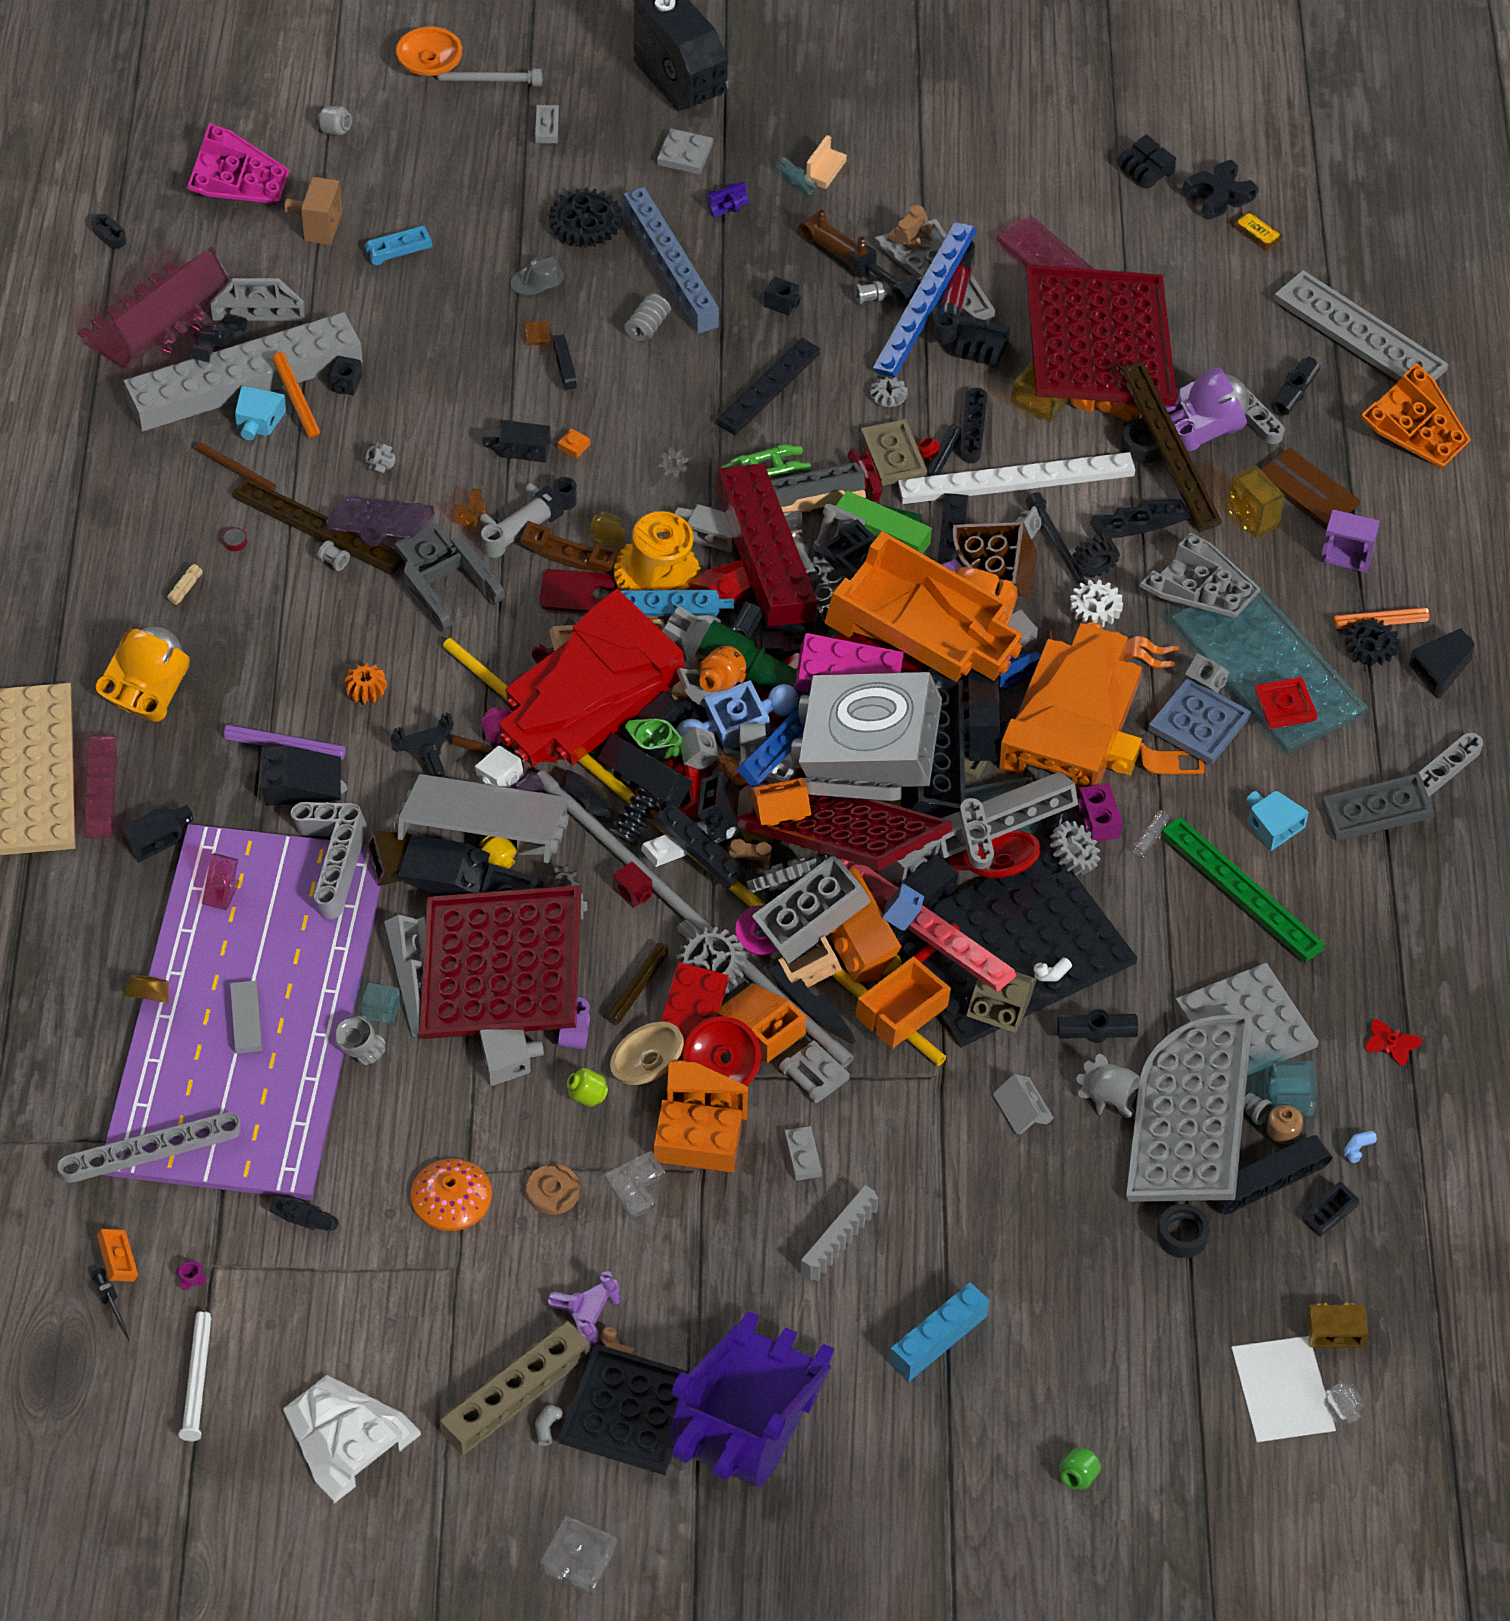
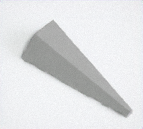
M397 915L385 921V926L411 1034L415 1037L420 1036L426 916L414 919Z

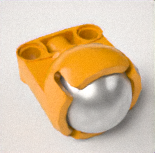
M148 627L142 630L130 628L123 635L104 675L97 681L96 690L104 699L116 707L140 718L159 722L167 714V707L189 668L190 658L182 651L179 640L169 630L161 627ZM114 685L113 691L107 693L108 688ZM157 704L156 708L149 712L151 705Z

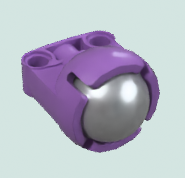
M1213 368L1201 374L1195 382L1176 390L1177 401L1175 406H1165L1186 450L1193 451L1201 444L1220 435L1233 434L1247 424L1245 414L1249 407V394L1239 379L1226 375L1222 368Z

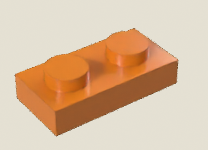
M101 1229L97 1234L109 1281L134 1282L138 1277V1272L126 1230Z

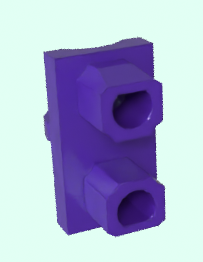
M743 181L737 184H728L722 190L717 192L713 190L706 194L707 203L713 217L729 211L736 213L740 211L741 206L749 204L746 194V183Z

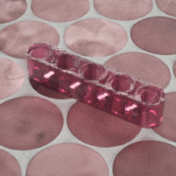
M115 734L89 735L85 814L87 839L113 838L117 753Z

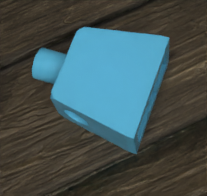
M242 386L235 414L237 428L241 430V436L246 440H253L256 434L270 435L286 412L285 395Z
M1254 791L1246 799V803L1252 807L1248 823L1270 851L1306 827L1309 812L1278 791H1274L1265 798L1257 791Z

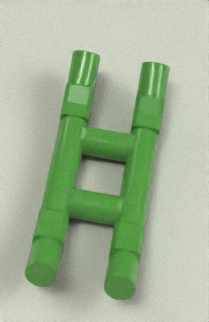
M782 444L769 450L747 456H738L721 468L758 464V462L771 459L774 467L767 469L769 477L772 478L787 473L810 472L811 464L799 461H790L783 464L780 457L801 455L803 450L801 446Z

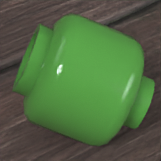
M1080 1447L1072 1449L1059 1465V1473L1063 1483L1067 1487L1077 1490L1088 1488L1101 1470V1465L1096 1455L1092 1451Z

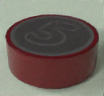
M233 527L223 533V545L226 549L239 551L247 545V536L243 529Z

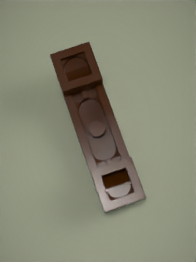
M530 521L520 538L521 543L539 555L554 562L581 570L611 571L616 557L619 555V550L596 543L595 548H591L551 535V528Z

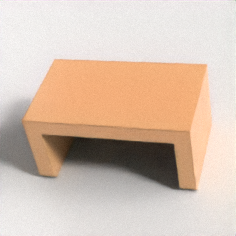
M825 936L820 938L823 946L803 955L790 964H786L783 957L779 959L791 983L801 978L805 985L810 987L842 970Z

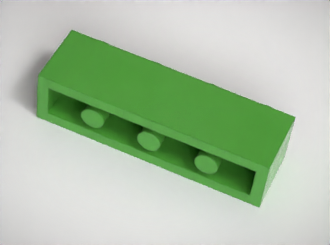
M848 490L836 505L865 519V527L876 538L883 531L922 554L931 543L932 527ZM834 517L832 525L837 527L839 519Z

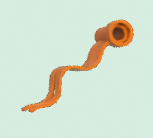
M1086 623L1087 625H1095L1098 628L1103 629V627L1097 623ZM1141 636L1127 640V648L1122 661L1140 658L1154 668L1175 667V662L1158 661L1140 647L1160 655L1178 652V646L1159 647Z

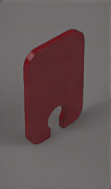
M548 570L543 574L539 598L540 606L547 610L588 613L597 603L604 599L594 597L592 595L593 591L596 589L614 591L615 579L612 575L605 573Z

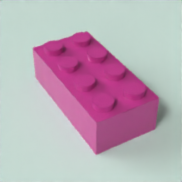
M806 633L801 644L794 689L810 693L813 675L901 673L904 652Z

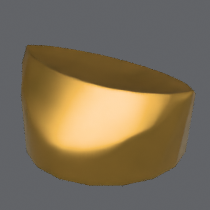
M131 975L123 996L169 1003V981L150 976Z

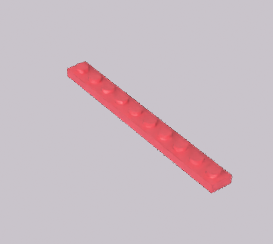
M840 859L849 871L858 869L880 910L884 912L886 903L898 888L869 867L856 865L851 861ZM923 905L921 911L907 927L911 932L996 992L1016 977L1015 970Z

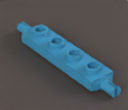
M716 590L621 591L647 617H670L678 606L695 616H717L719 609H734V598L720 599Z

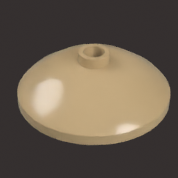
M653 1022L634 1030L618 1044L613 1052L610 1062L613 1075L619 1082L627 1085H642L662 1077L668 1072L669 1062H677L684 1045L682 1033L674 1024L669 1022Z

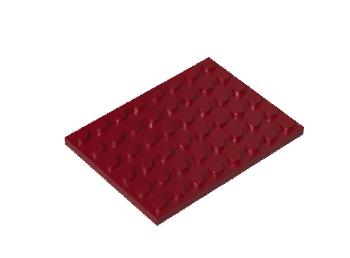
M1027 264L1025 272L1035 396L1135 403L1120 373V369L1143 361L1164 405H1176L1177 396L1163 274Z

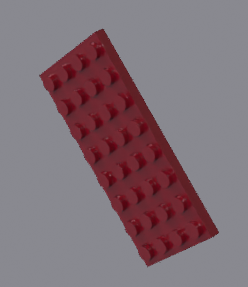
M808 794L811 815L805 816L802 820L780 821L779 824L774 826L761 825L754 809L736 817L737 827L746 829L751 833H759L767 838L779 839L784 843H792L801 848L815 850L820 854H828L837 859L851 861L856 865L870 867L873 870H883L890 863L904 859L907 854L923 849L926 844L940 840L943 835L952 831L951 821L879 800Z

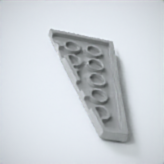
M933 219L923 223L925 228L928 224H931L933 227L932 232L929 235L919 233L915 237V239L918 237L921 240V245L917 249L905 244L902 246L888 238L889 233L875 237L874 244L916 278L925 276L947 235L937 219ZM972 275L967 286L961 313L965 317L971 316L983 320L995 316V309Z

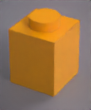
M1118 731L1109 753L1107 769L1131 776L1140 754L1142 738Z

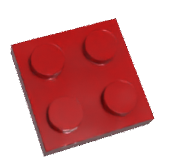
M1302 677L1255 685L1254 693L1269 730L1317 720L1318 714Z

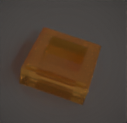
M548 321L525 323L527 345L550 344Z

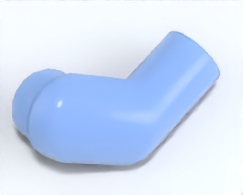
M1371 1130L1353 1135L1344 1148V1157L1348 1158L1351 1163L1358 1162L1362 1157V1153L1359 1151L1360 1148L1376 1142L1375 1132Z

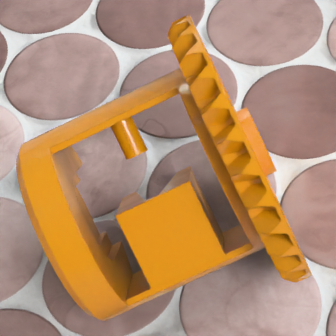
M656 511L642 516L636 522L632 533V543L626 544L624 549L620 550L614 564V578L621 591L692 590L688 585L700 575L698 560L694 557V553L691 552L694 537L687 521L671 512ZM665 532V538L662 535L658 538L657 533Z

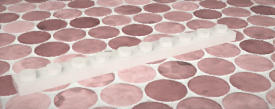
M1128 452L898 480V489L902 504L941 500L944 499V493L974 496L1131 477L1135 475V467L1131 454Z

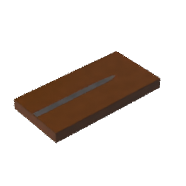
M1290 447L1259 470L1257 474L1260 480L1325 529L1328 527L1332 510L1350 513L1360 504V499Z

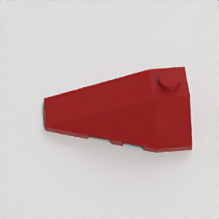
M742 560L706 570L688 585L692 590H716L720 599L734 598V609L754 595ZM719 609L717 615L721 619L734 609Z

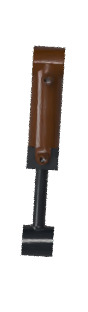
M820 209L818 213H815L799 224V233L806 242H816L849 265V271L860 279L869 272H872L892 286L891 295L898 305L905 307L909 304L920 281L912 275H909L904 280H898L879 267L876 262V250L866 244L863 236L858 238L857 243L829 224L823 209Z

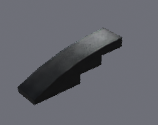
M1182 499L1141 500L1138 507L1117 508L1114 515H1093L1090 524L1099 537L1101 534H1105V536L1108 535L1110 538H1120L1158 530L1183 522L1190 518V514Z
M779 964L770 969L773 979L788 998L812 1020L850 1044L855 1042L852 1031L824 992L814 997L801 978L791 983Z

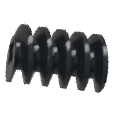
M638 787L635 790L638 796L630 797L633 805L626 804L624 809L627 813L620 812L618 817L621 821L614 820L612 824L615 829H609L618 838L633 845L637 844L633 838L634 835L643 836L639 828L648 829L649 827L644 820H654L653 815L650 813L651 810L660 811L656 805L658 799Z

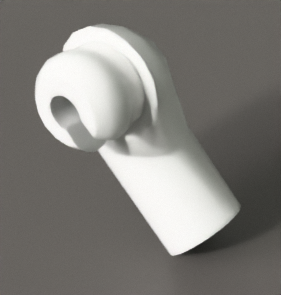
M1062 958L1054 967H1047L1045 963H1038L1034 967L1035 977L1039 981H1058L1072 967V964L1067 958Z

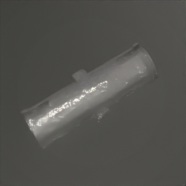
M1157 811L1149 825L1144 826L1141 830L1142 835L1135 845L1132 846V852L1136 856L1145 858L1153 844L1159 842L1162 829L1171 821L1170 816L1166 812Z

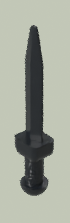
M101 1267L96 1268L92 1271L91 1278L96 1280L100 1298L104 1304L109 1302L121 1330L128 1341H130L124 1321L114 1302L117 1299L115 1288L112 1282L106 1278L107 1271Z

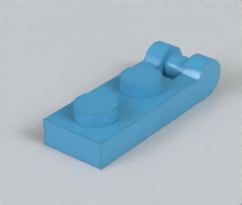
M425 226L370 240L366 242L364 247L366 252L370 254L369 258L372 264L380 265L384 260L431 248L432 240Z

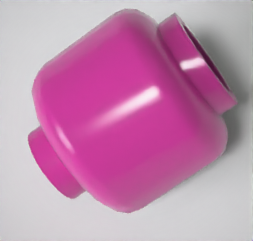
M503 707L488 710L481 721L488 742L497 743L498 746L505 745L499 737L498 723L511 714L510 711L504 710Z

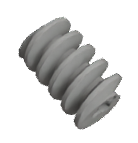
M649 293L626 322L625 330L627 334L635 341L652 338L658 327L662 324V321L670 313L671 306L661 296Z

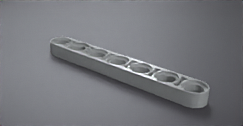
M222 1113L67 1155L59 1160L57 1164L58 1173L64 1182L74 1183L232 1140L241 1132L240 1119L234 1113ZM225 1122L236 1124L235 1128L230 1131L221 1128ZM199 1129L210 1131L209 1135L204 1138L195 1136ZM173 1136H181L183 1142L178 1145H172L169 1143V1139ZM147 1143L157 1145V1148L152 1152H145L142 1149ZM121 1150L131 1152L130 1156L126 1159H118L116 1154ZM95 1157L104 1159V1163L100 1166L95 1167L89 1164ZM74 1164L78 1168L74 1173L67 1174L63 1172L64 1167Z

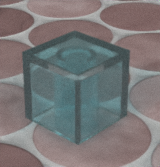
M1274 1061L1271 1076L1268 1080V1096L1274 1105L1273 1109L1279 1105H1291L1298 1109L1302 1116H1313L1318 1097L1314 1061Z

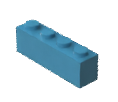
M971 1282L968 1283L891 1347L889 1364L910 1382L988 1316L990 1300Z

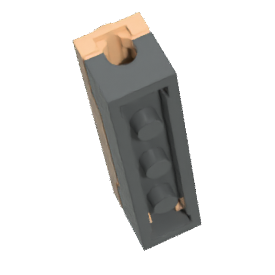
M857 462L771 480L785 517L797 512H810L813 509L824 507L826 504L835 505L847 490L866 498L864 472Z

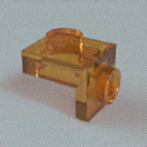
M472 488L468 506L454 505L453 519L455 524L478 526L480 514H484L486 509V500L482 499V489Z

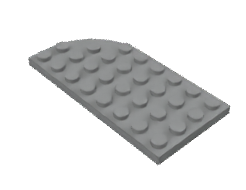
M1251 1014L1217 1015L1192 1021L1166 1036L1149 1055L1141 1073L1126 1194L1129 1202L1235 1200L1252 1029Z

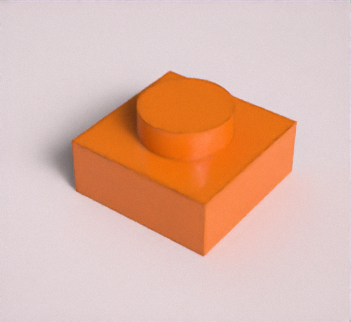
M571 428L557 443L558 450L578 459L591 445V440L589 437Z

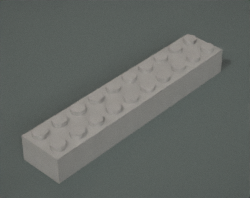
M345 312L214 352L210 358V363L191 359L124 380L126 399L143 432L238 402L242 386L265 391H274L285 387L272 360L273 355L283 352L299 383L331 373L338 356L359 359L363 363L361 342Z

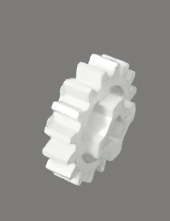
M1088 580L1087 586L1080 583L1079 589L1074 588L1073 595L1070 598L1071 613H1075L1076 620L1082 618V623L1084 624L1093 622L1099 623L1102 627L1105 626V622L1113 624L1114 618L1119 619L1123 607L1122 595L1118 594V588L1110 589L1111 583L1108 582L1106 585H1102L1101 580H1098L1097 584H1093L1091 580Z

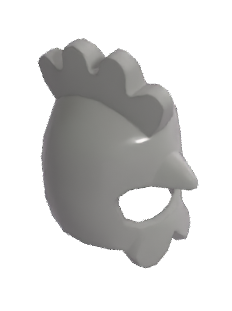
M1103 1054L1096 1055L1095 1063L1092 1061L1084 1063L1086 1074H1079L1077 1076V1082L1083 1086L1078 1091V1096L1086 1099L1091 1098L1096 1103L1098 1115H1101L1105 1105L1110 1101L1116 1105L1118 1111L1124 1117H1134L1136 1112L1132 1105L1139 1088V1075L1125 1067L1108 1064V1060Z

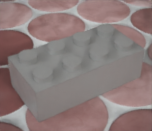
M830 856L757 911L752 917L785 961L790 964L819 942L821 937L827 936L868 905L871 900L864 888L842 861L834 856Z

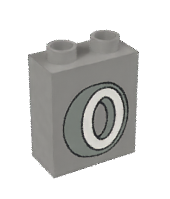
M930 672L813 675L810 695H802L799 701V718L801 724L805 725L803 738L794 739L792 743L791 756L794 768L803 769L806 777L897 783L901 786H929L942 703L941 695Z

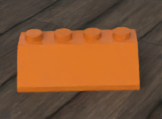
M858 869L850 870L851 874L864 888L871 902L829 933L828 936L854 983L879 981L900 950L901 945L888 922L882 918L883 913Z

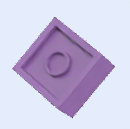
M1332 510L1320 562L1367 573L1380 521Z

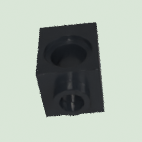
M776 276L773 277L764 291V307L788 316L794 308L799 306L801 301L799 285Z
M338 356L330 374L332 392L355 395L362 378L361 360Z

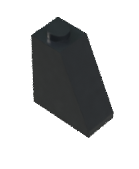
M1461 628L1413 649L1409 666L1438 699L1442 697L1471 661L1475 647L1474 641Z

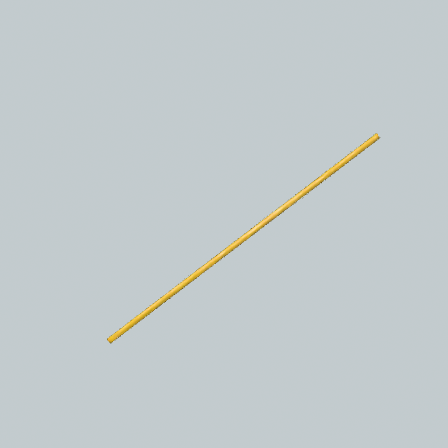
M452 638L444 642V649L502 698L507 700L505 689L508 686ZM587 754L578 761L626 803L633 805L630 797L638 795L612 773L604 769L593 757ZM652 810L650 812L653 815L654 819L659 814L658 812ZM646 819L664 835L667 834L652 820ZM739 881L729 889L749 907L767 905ZM813 945L811 948H809V949H808L807 951H805L804 953L807 954V953H809V952H811V951L817 949L818 947H816L815 945ZM843 968L841 971L831 975L857 998L868 991L859 982L854 983L850 974ZM917 1031L906 1038L907 1041L937 1066H940L945 1061L946 1055Z

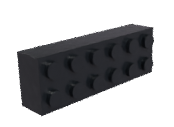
M930 673L942 698L930 785L907 786V809L942 819L959 812L960 806L965 800L963 680L959 679L955 682L946 676Z

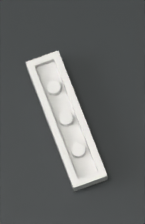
M703 821L695 823L707 834V825ZM738 827L730 828L727 830L725 837L718 838L715 842L719 843L737 836ZM668 834L643 843L641 849L655 867L689 854Z

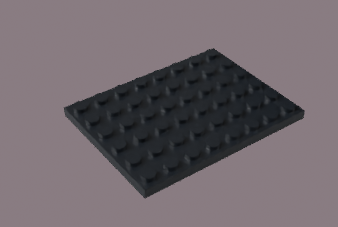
M1054 848L1041 853L1033 865L1019 874L1006 878H988L937 902L929 909L930 911L939 912V917L950 925L952 923L957 924L960 932L1012 967L1015 972L1036 978L1034 967L1038 963H1045L1047 967H1054L1062 958H1067L1071 962L1072 967L1060 980H1036L1023 1018L1136 964L1138 958L1073 871L1070 870L1068 872L1065 864H1059V856L1053 855L1056 852ZM895 934L901 945L897 955L900 957L902 965L928 944L926 941ZM938 950L922 962L925 967L951 988L948 1007L937 1014V1016L960 1048L1001 1029L1000 1027L966 1016L978 978Z

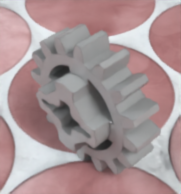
M1066 821L1053 830L1054 834L1050 838L1054 842L1050 844V847L1056 849L1053 855L1059 856V864H1065L1068 872L1073 869L1075 875H1078L1080 872L1082 875H1085L1098 866L1097 862L1100 861V858L1097 854L1100 852V849L1095 848L1097 841L1090 838L1092 833H1086L1083 825L1077 827L1075 821L1071 824Z

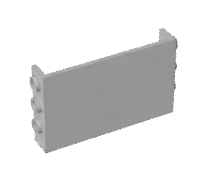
M419 774L413 789L408 790L406 802H402L400 814H397L395 818L394 828L398 829L399 840H403L410 824H418L545 844L544 862L549 863L552 854L557 853L558 843L563 838V831L567 829L569 815H567L568 797Z

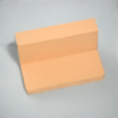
M826 135L807 162L806 182L827 189L846 162L845 154L831 149L830 136Z

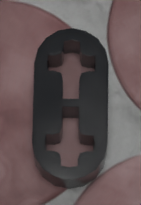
M98 214L92 218L94 234L108 247L119 249L126 244L125 230L109 215Z

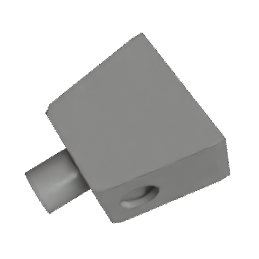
M480 1030L481 1048L490 1086L528 1074L531 1071L530 1058L544 1055L542 1041L526 1042L523 1030Z

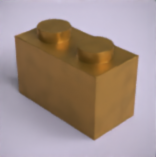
M1318 1303L1310 1305L1306 1318L1309 1347H1365L1368 1337L1365 1305H1356L1354 1303H1345L1343 1305Z

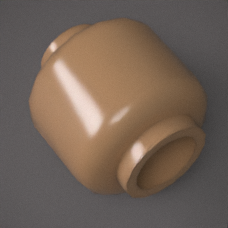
M1279 1105L1272 1109L1267 1121L1269 1137L1279 1144H1290L1296 1141L1301 1134L1303 1117L1300 1111L1291 1105Z

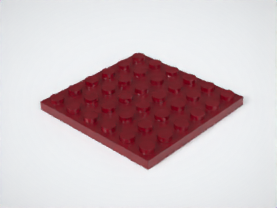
M580 885L427 897L419 1033L421 1038L431 1039L480 1035V1030L486 1029L523 1030L527 1032L577 1028L582 891Z

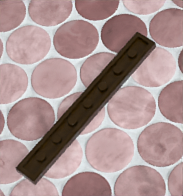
M1143 361L1122 367L1120 373L1199 533L1221 525L1222 520Z
M245 478L232 492L234 499L324 543L331 541L334 547L339 550L347 551L351 556L385 573L393 575L404 562L395 549L251 479Z

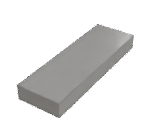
M257 980L230 983L236 1054L263 1051Z

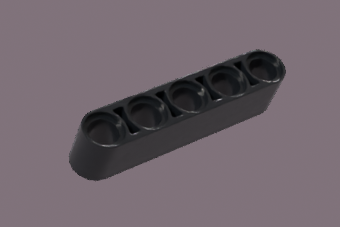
M1317 1135L1310 1136L1239 1170L1237 1173L1235 1200L1213 1201L1223 1215H1228L1325 1168L1332 1161L1333 1156Z

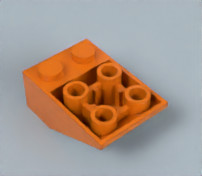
M803 778L754 787L748 794L761 825L774 826L779 824L780 821H798L804 819L805 816L811 815L808 790Z
M752 983L722 1005L718 1015L733 1017L747 1024L759 1040L762 1059L766 1063L806 1034L807 1017L789 1000L755 983Z

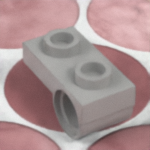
M765 723L739 724L741 764L766 740Z

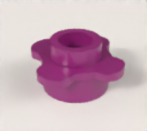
M185 1262L175 1270L176 1276L181 1281V1289L189 1290L191 1286L205 1284L206 1276L201 1272L202 1265L200 1262Z

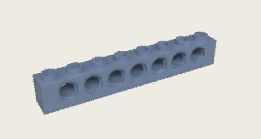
M645 187L624 193V214L697 334L718 328L719 307Z

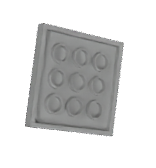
M1267 963L1175 1000V1006L1187 1024L1210 1016L1251 1014L1252 1029L1247 1076L1318 1046L1319 1041Z

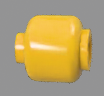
M487 836L479 844L481 850L490 853L487 863L488 867L492 864L509 869L515 863L513 858L517 853V849L509 839Z

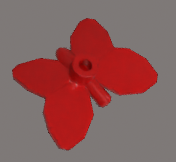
M1375 1019L1371 1024V1031L1374 1036L1369 1039L1365 1048L1368 1052H1380L1382 1050H1385L1386 1054L1391 1052L1393 1059L1399 1065L1404 1066L1409 1058V1050L1419 1047L1423 1040L1415 1035L1404 1034L1399 1036V1030H1394L1392 1034L1391 1028L1387 1024Z

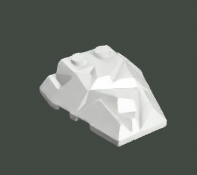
M328 1375L283 1408L296 1441L299 1442L303 1451V1457L311 1469L316 1486L333 1503H336L355 1488V1475L390 1447L394 1446L400 1452L421 1435L420 1430L403 1413Z

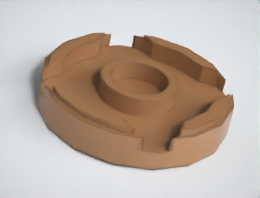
M563 1165L541 1166L533 1171L527 1180L526 1195L528 1201L535 1210L550 1215L565 1213L574 1207L579 1199L580 1185L578 1177L571 1169Z

